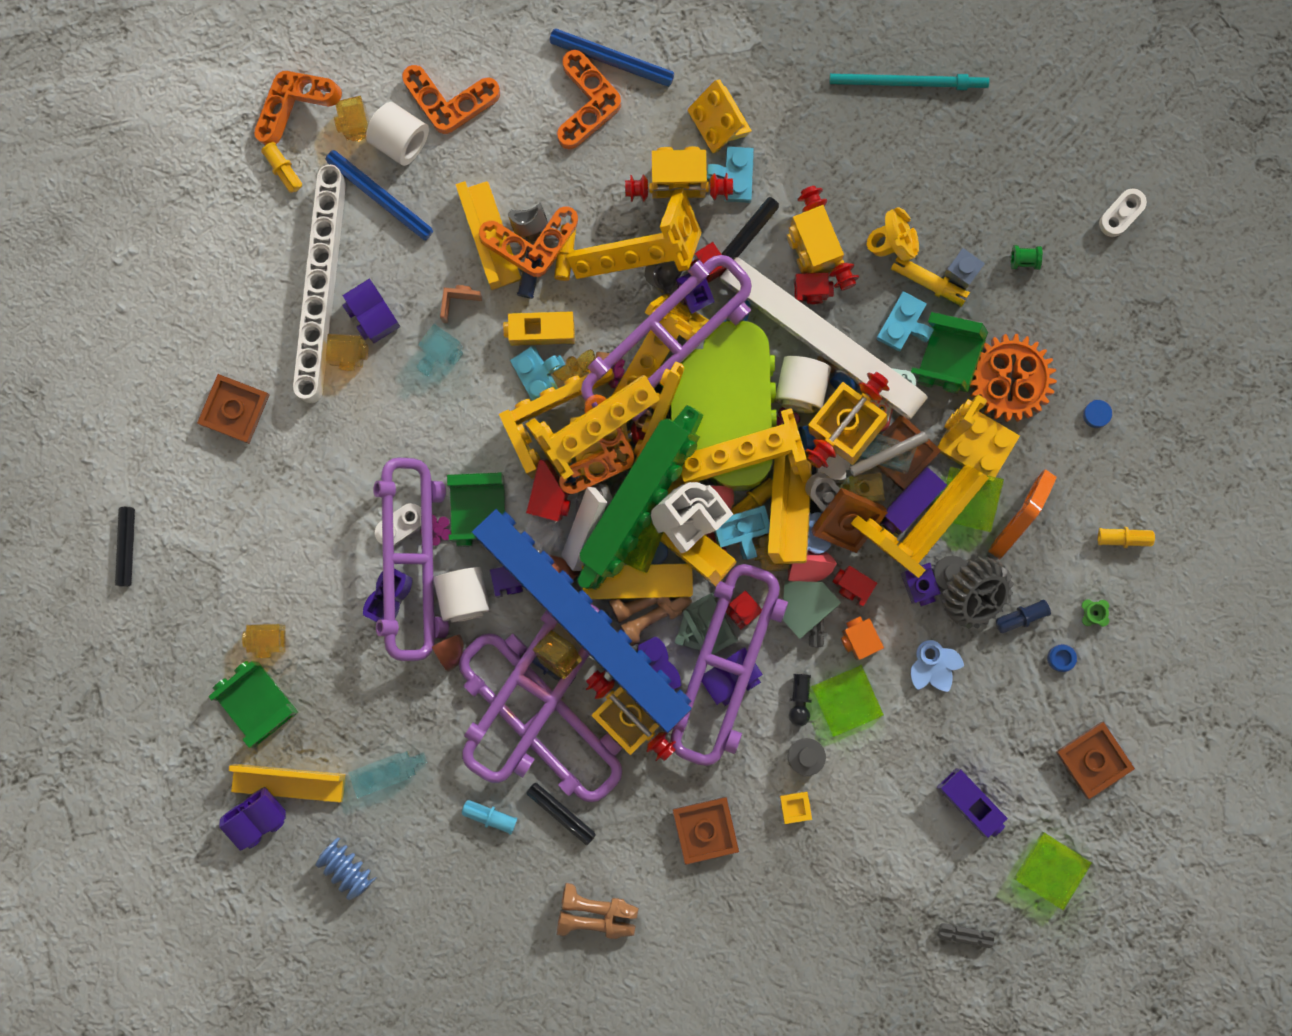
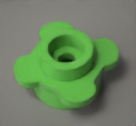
M1087 599L1082 602L1081 606L1084 609L1082 623L1085 626L1099 624L1101 627L1109 624V603L1106 600L1092 602ZM1095 610L1098 612L1096 616L1093 614Z

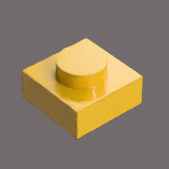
M807 791L780 795L784 824L812 820Z

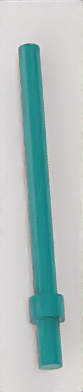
M830 73L829 84L956 87V90L989 88L990 82L989 77H969L968 74H957L956 77Z

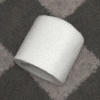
M388 102L380 107L372 116L368 124L366 140L367 143L405 166L410 164L422 150L428 138L429 126L395 103Z
M800 356L784 357L775 401L781 404L782 407L786 409L792 408V411L813 413L820 411L823 407L831 367L824 362Z
M481 567L457 570L433 577L443 621H451V623L467 621L482 617L483 613L490 611Z

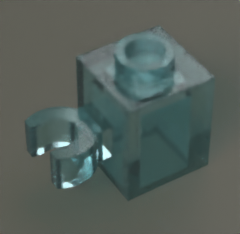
M433 324L418 344L420 349L426 353V356L418 363L416 368L425 376L432 372L437 362L448 369L451 364L455 365L460 360L463 354L461 351L463 346L460 341L436 324Z

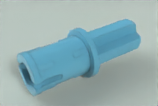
M470 800L465 802L462 809L463 816L485 824L486 828L491 826L510 835L518 819L496 811L494 806L488 808Z

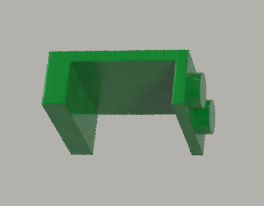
M931 312L928 323L934 330L930 336L920 368L912 367L911 373L915 376L917 383L922 386L932 388L933 385H938L950 393L958 394L959 391L968 393L988 331L983 323Z
M502 472L447 475L451 505V535H449V540L456 542V547L473 546L472 542L478 540L474 537L472 531L495 509L501 514L505 512L504 475Z
M245 661L234 670L236 674L229 680L224 678L213 687L214 692L208 697L211 701H218L246 736L242 740L249 748L257 747L295 716L298 711L258 661H251L250 663Z

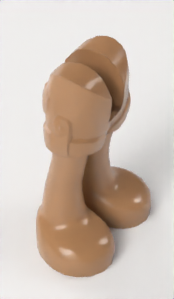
M677 597L672 602L669 598H639L631 602H622L620 599L609 600V604L619 623L649 606L658 604L657 608L647 614L621 625L622 630L632 640L631 646L639 643L640 633L649 625L665 617L674 619L680 616L683 610L693 602L691 597Z
M565 883L561 907L563 910L604 915V919L581 917L570 912L560 911L557 935L566 936L570 931L585 929L604 932L605 937L611 939L634 936L635 925L616 921L615 918L617 916L636 919L639 908L619 898H612L611 902L583 898L577 894L575 885Z

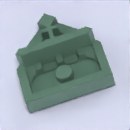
M785 581L783 600L787 601L788 605L782 620L801 639L835 610L841 602L823 582Z
M710 593L691 603L684 610V616L675 644L701 651L718 602L714 593ZM726 616L723 618L711 654L738 641Z

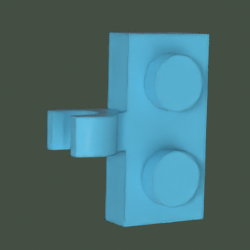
M727 147L725 167L718 164H708L707 180H710L714 173L718 179H723L726 173L728 178H733V195H728V200L724 197V201L751 203L754 148Z
M903 291L877 336V340L899 352L910 334L927 343L934 329L917 322L927 303Z
M535 346L529 347L510 360L532 401L539 398V394L548 388L554 387L555 390L558 389L551 374L566 365L561 355L558 357L553 355L544 362Z
M765 506L733 514L719 529L714 531L717 545L725 547L739 542L743 560L757 557L752 538L767 534L770 529Z

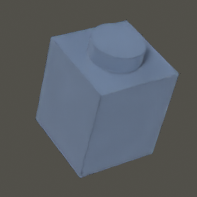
M962 248L942 278L947 277L950 283L966 290L985 263Z

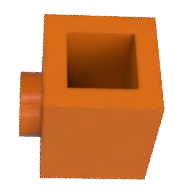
M860 616L846 623L848 628L842 631L844 636L841 637V641L847 652L852 651L856 660H861L884 649L870 618L863 621Z

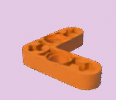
M571 50L564 55L563 68L569 78L590 101L558 128V141L565 149L578 147L617 114L621 108V97L618 91L590 60L578 50ZM570 60L575 62L580 60L579 65L583 71L581 76L580 71L575 66L570 68ZM589 77H596L600 83L595 89H589L584 84L585 80ZM606 97L609 100L614 98V106H611L609 104L606 105L602 109L604 115L601 116L600 111L595 107V105H597L598 108L601 109L605 105L604 99ZM584 114H595L597 117L596 122L592 125L584 124L582 121ZM575 122H578L580 128L574 133V140L569 138L564 140V132H574L577 129Z
M418 65L408 66L402 74L407 90L434 128L442 134L453 132L495 104L500 98L499 85L497 81L490 77L480 79L446 102L422 67ZM411 75L419 76L423 88L419 90L417 84L411 81ZM487 86L489 89H492L493 94L491 96L487 93L484 94V87ZM474 93L477 94V97H480L482 103L478 104L476 97L473 95ZM426 94H435L437 101L434 105L427 106L423 103V97ZM463 100H470L474 103L471 111L463 112L459 109L460 103ZM439 109L445 118H449L448 125L440 123L439 115L436 113Z
M291 71L279 72L272 82L255 127L254 134L256 139L264 145L271 142L277 144L283 135L295 100L330 107L340 101L342 89L329 78ZM312 83L310 91L303 94L304 87ZM321 90H323L324 92H330V93H326V94L324 95V94L321 93ZM282 103L281 110L277 114H273L274 107Z
M563 206L559 208L534 245L496 221H486L481 225L479 239L485 247L533 277H540L548 271L575 231L578 224V215L571 207ZM567 215L571 216L570 222L572 224L566 223L562 228V233L557 230L561 225L560 216L564 218ZM493 229H495L496 236L501 240H503L504 235L507 236V238L504 239L501 248L498 247L500 245V242L495 237L486 239V230L491 232ZM549 235L556 236L559 244L555 248H548L544 244V238ZM509 243H518L522 248L521 252L518 255H510L506 250ZM526 250L530 251L528 257L532 260L542 259V268L540 266H537L535 269L532 268V262L526 257L525 261L521 262L526 254Z
M597 394L590 396L585 402V413L593 409V403L597 402L599 405L606 398ZM621 426L616 429L617 435L615 438L605 439L603 437L599 440L603 448L602 451L569 466L574 473L571 475L573 478L581 475L580 469L584 468L585 476L588 480L585 481L583 475L577 478L576 485L572 486L570 482L565 483L567 479L564 480L560 475L559 484L564 492L569 494L578 493L632 466L634 453ZM618 443L623 454L628 453L625 462H622L620 459L615 460L617 452L614 446ZM593 462H600L604 465V471L599 475H593L588 468Z
M1046 469L1041 472L1033 483L1022 508L994 540L988 550L989 553L1000 560L1030 526L1048 498L1057 478Z

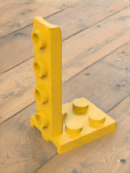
M684 188L673 191L667 204V209L660 225L662 233L573 250L568 253L566 258L576 279L670 261L675 262L678 271H685L690 268L702 232Z
M663 294L651 302L644 313L650 316L671 295ZM679 302L659 323L677 341L680 336L689 340L709 319L698 312L689 313L687 305ZM651 330L612 395L643 375L648 379L665 362L671 350Z
M675 362L671 370L665 369L660 384L664 387L661 394L657 393L660 400L651 405V408L655 409L652 417L648 416L643 425L642 432L646 433L644 440H638L633 452L637 458L659 422L666 419L684 372V366L681 363ZM682 474L677 480L672 482L667 490L668 494L685 484Z
M612 368L593 385L592 390L614 379ZM578 375L571 377L564 382V386L556 390L554 387L548 388L539 394V398L533 401L525 399L515 405L516 409L512 411L508 409L499 413L526 474L532 479H535L538 462L541 458L534 448L530 449L528 444L532 442V439L526 427L524 428L521 423L582 395L581 387L586 376L581 378Z
M643 375L555 434L544 421L539 423L535 418L527 422L526 426L554 468L565 480L574 474L568 465L572 462L571 459L659 401L660 398L647 377Z
M977 395L972 401L967 399L959 409H956L954 414L950 415L944 425V428L947 430L937 447L941 450V454L961 466L970 465L989 478L987 481L991 483L994 481L1020 435L979 412L985 406L987 400Z
M792 408L781 411L784 421L783 425L696 450L692 456L686 459L682 466L681 474L684 483L701 481L785 455L789 457L794 475L800 474L802 482L808 481L812 475Z
M965 465L898 546L899 541L871 518L866 522L857 515L851 524L887 555L919 578L925 571L919 564L921 560L928 554L934 544L946 532L948 527L989 478L972 466Z

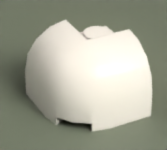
M688 482L674 489L651 512L653 525L658 533L665 532L680 553L687 552L703 535L716 531L733 515L719 494L710 485L705 486L698 482Z

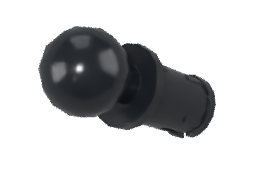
M793 674V695L790 701H795V706L789 712V720L793 725L801 727L806 725L811 717L810 711L806 707V702H812V700H809L811 675Z

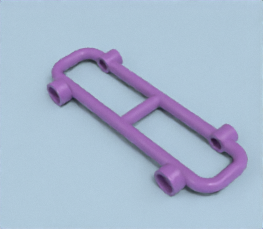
M713 256L704 264L698 260L688 270L691 276L604 360L597 357L587 367L591 372L586 376L581 387L582 397L585 402L590 396L594 395L592 392L593 385L650 330L673 353L648 378L652 387L655 388L660 383L665 369L671 370L675 362L681 363L727 318L735 326L751 312V309L744 303L749 297L752 288L751 279L748 274L729 256ZM724 266L740 282L741 288L739 292L681 346L659 322L716 267ZM597 402L592 404L593 408L598 405ZM648 407L632 419L636 422L650 409V407Z
M398 457L386 462L382 469L381 481H376L373 487L374 496L382 498L384 619L377 621L376 633L378 636H384L386 651L395 660L419 661L431 654L435 639L446 638L449 631L448 621H443L442 617H434L432 503H442L444 501L446 488L442 481H431L430 470L421 460ZM398 468L414 469L420 474L422 554L394 553L393 497L396 493V485L392 481V475L394 470ZM394 564L422 565L424 643L422 648L418 650H400L396 646L395 636L398 633L399 626L397 620H395Z
M747 564L735 566L729 571L725 582L720 581L716 586L714 596L719 599L685 693L692 701L689 706L693 707L707 664L739 677L711 753L704 755L687 749L682 745L681 739L691 711L673 728L670 742L676 741L673 744V747L676 749L674 752L682 759L698 765L708 766L720 760L724 751L733 754L737 751L742 733L732 730L770 619L781 623L788 605L787 601L778 598L780 590L778 580L772 573ZM747 575L764 581L769 589L743 665L711 653L736 581L740 576Z
M591 604V606H592L597 612L600 611L597 607H595L594 605ZM545 611L540 619L544 622L542 628L479 724L477 725L473 722L464 735L468 739L462 751V759L465 766L482 779L491 783H500L507 780L513 772L522 778L535 760L526 754V751L589 656L581 647L552 693L524 676L558 623L547 611ZM519 685L545 702V704L503 768L498 772H493L477 762L473 757V753L515 687Z
M513 633L506 640L496 634H482L463 651L458 663L461 674L467 680L463 685L466 690L474 697L479 693L490 705L496 698V695L474 673L469 663L471 658L482 647L491 644L516 667L521 660L520 656L528 648ZM529 667L524 676L552 693V689ZM560 699L553 712L556 710L610 766V777L595 791H588L537 737L530 747L562 780L558 785L568 796L575 793L583 801H599L621 780L622 767L615 755L623 747L608 732L599 740ZM505 704L498 714L522 738L539 711L525 725Z

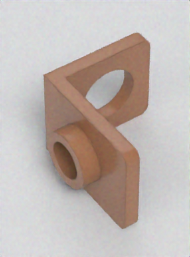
M456 285L455 289L444 287L440 314L442 322L448 323L451 298L482 301L481 292L471 290V287Z

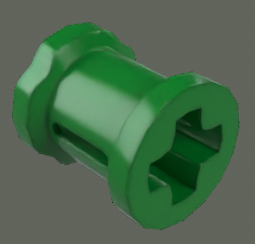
M1013 245L1011 269L1033 267L1034 270H1040L1043 256L1042 247L1037 246L1035 249L1019 248L1018 245Z

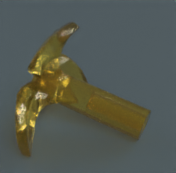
M592 349L587 350L577 359L574 356L568 357L566 365L555 371L553 375L563 382L577 375L580 378L583 377L584 373L589 372L587 367L595 360L594 351Z

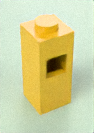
M573 311L508 314V322H503L504 338L509 339L511 346L575 344Z

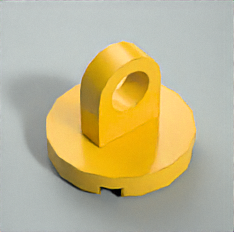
M897 207L887 211L885 226L877 228L870 233L867 239V247L874 255L882 257L895 252L905 262L916 258L915 256L919 252L918 236L914 227L910 229L908 222L911 221V218L905 210ZM886 237L884 244L876 248L879 239Z

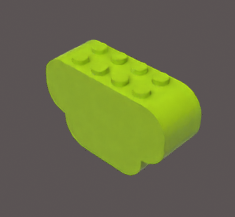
M731 321L723 322L704 340L703 349H695L681 362L684 366V372L671 403V420L673 421L686 405L697 409L704 415L696 432L700 436L696 450L773 428L777 424L776 410H771V403H774V399H776L775 382H770V377H773V372H775V355H770L769 341L766 334L759 326L748 321H741L736 326ZM772 459L709 478L713 485L731 488L733 492L749 491L758 487L765 480L771 468Z

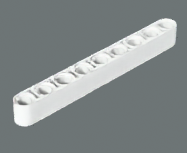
M331 164L321 167L317 174L293 382L295 394L306 403L319 401L323 394L346 191V180L340 170ZM329 177H338L334 184H326ZM327 202H335L331 210H323ZM324 228H332L331 233L328 236H320V233ZM321 254H329V257L325 262H317V259ZM319 279L326 280L323 288L314 289V285ZM316 305H322V312L319 315L313 316L311 314L312 309ZM314 331H319V338L315 342H309V335ZM311 357H316V365L307 369L305 366L306 361ZM312 383L314 385L312 393L303 395V387L306 384Z
M738 257L734 259L751 279L752 288L747 300L752 306L858 384L869 381L867 377L868 372L882 374L889 381L887 385L890 390L888 392L882 390L880 396L892 409L905 418L912 419L928 398L924 392ZM726 269L719 279L737 294L741 288L740 282Z

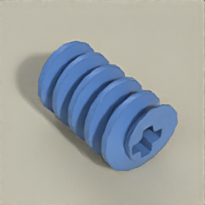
M338 837L319 855L316 866L320 868L327 865L323 874L328 876L334 873L331 882L335 884L342 881L338 890L343 892L350 889L346 898L351 900L361 895L377 877L368 880L367 877L370 870L359 871L363 864L362 861L352 864L355 854L352 853L345 856L344 853L347 845L337 848L336 846L340 840Z

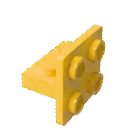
M720 79L715 80L688 108L691 118L712 153L718 152L727 142L746 137L752 131L728 89L722 84Z

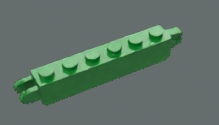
M686 405L674 421L665 419L659 422L579 553L581 562L585 564L578 578L581 588L597 590L607 577L614 578L623 569V561L628 553L637 546L639 542L638 537L643 529L647 528L652 522V509L668 495L667 490L672 482L681 475L684 462L697 449V442L700 436L696 432L704 416L697 409Z

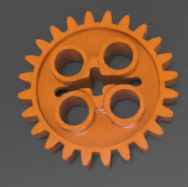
M1004 334L1001 337V343L994 337L991 340V346L986 342L984 344L983 352H981L973 376L974 380L970 385L971 388H975V391L970 396L976 397L980 395L987 400L985 404L987 407L984 413L988 414L991 410L995 411L994 419H998L1001 414H1004L1005 422H1008L1012 415H1014L1016 422L1022 420V413L1029 419L1032 417V410L1039 413L1042 410L1040 404L1047 405L1050 402L1046 396H1051L1055 392L1048 387L1057 383V380L1050 378V375L1055 373L1056 369L1048 368L1047 366L1053 359L1043 358L1047 352L1046 349L1040 352L1036 350L1039 342H1035L1032 346L1028 345V336L1022 342H1019L1018 334H1015L1011 341H1009L1007 334ZM1011 355H1015V357H1016V358H1015V363H1014V366H1013V371H1012V358H1011ZM994 358H1001L1005 363V368L998 369L993 363ZM1025 360L1031 364V372H1026L1021 368V361ZM1011 371L1012 378L1017 379L1012 385L1011 378L1006 377ZM992 384L1001 386L1003 390L1002 396H997L991 391ZM1010 385H1011V398H1012V401H1008V399H1007V398H1008V393H1009V390H1010ZM1019 387L1028 389L1030 395L1028 399L1022 398L1019 395Z

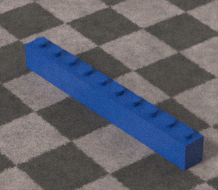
M495 509L472 531L474 537L668 734L692 710L689 706L692 701L681 690L676 693L669 686L672 682L662 670L656 672L649 665L652 660L641 649L636 652L629 645L632 640L624 631L620 629L616 632L610 626L613 622L612 619L603 610L597 612L591 606L593 600L583 590L578 593L571 586L574 581L565 571L557 572L552 566L555 563L554 560L544 550L539 553L533 547L535 541L525 531L520 534L513 527L517 523L507 512L501 514Z

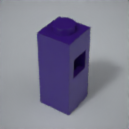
M926 467L886 509L888 513L882 519V526L891 534L895 532L898 535L902 534L947 484Z
M955 768L937 786L942 794L983 836L989 838L992 835L995 837L1005 828L1003 823L1008 818L961 769Z

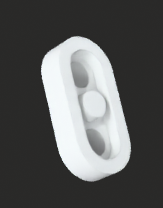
M1138 189L1124 191L1101 216L1099 221L1101 231L1110 237L1122 234L1145 209L1147 203L1145 195ZM1127 201L1132 202L1133 205H1134V208H1129V207L1126 205V202H1127ZM1109 220L1115 221V228L1109 225Z
M409 503L393 513L394 546H396L421 529L420 506ZM414 512L415 519L408 522L406 519L407 514ZM382 521L375 528V537L380 544H382Z

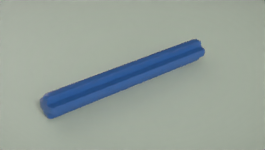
M553 29L551 32L550 43L570 51L578 50L586 57L667 87L673 82V71L559 29Z
M336 150L330 151L326 156L325 160L329 165L336 166L345 178L421 239L426 241L432 235V227Z

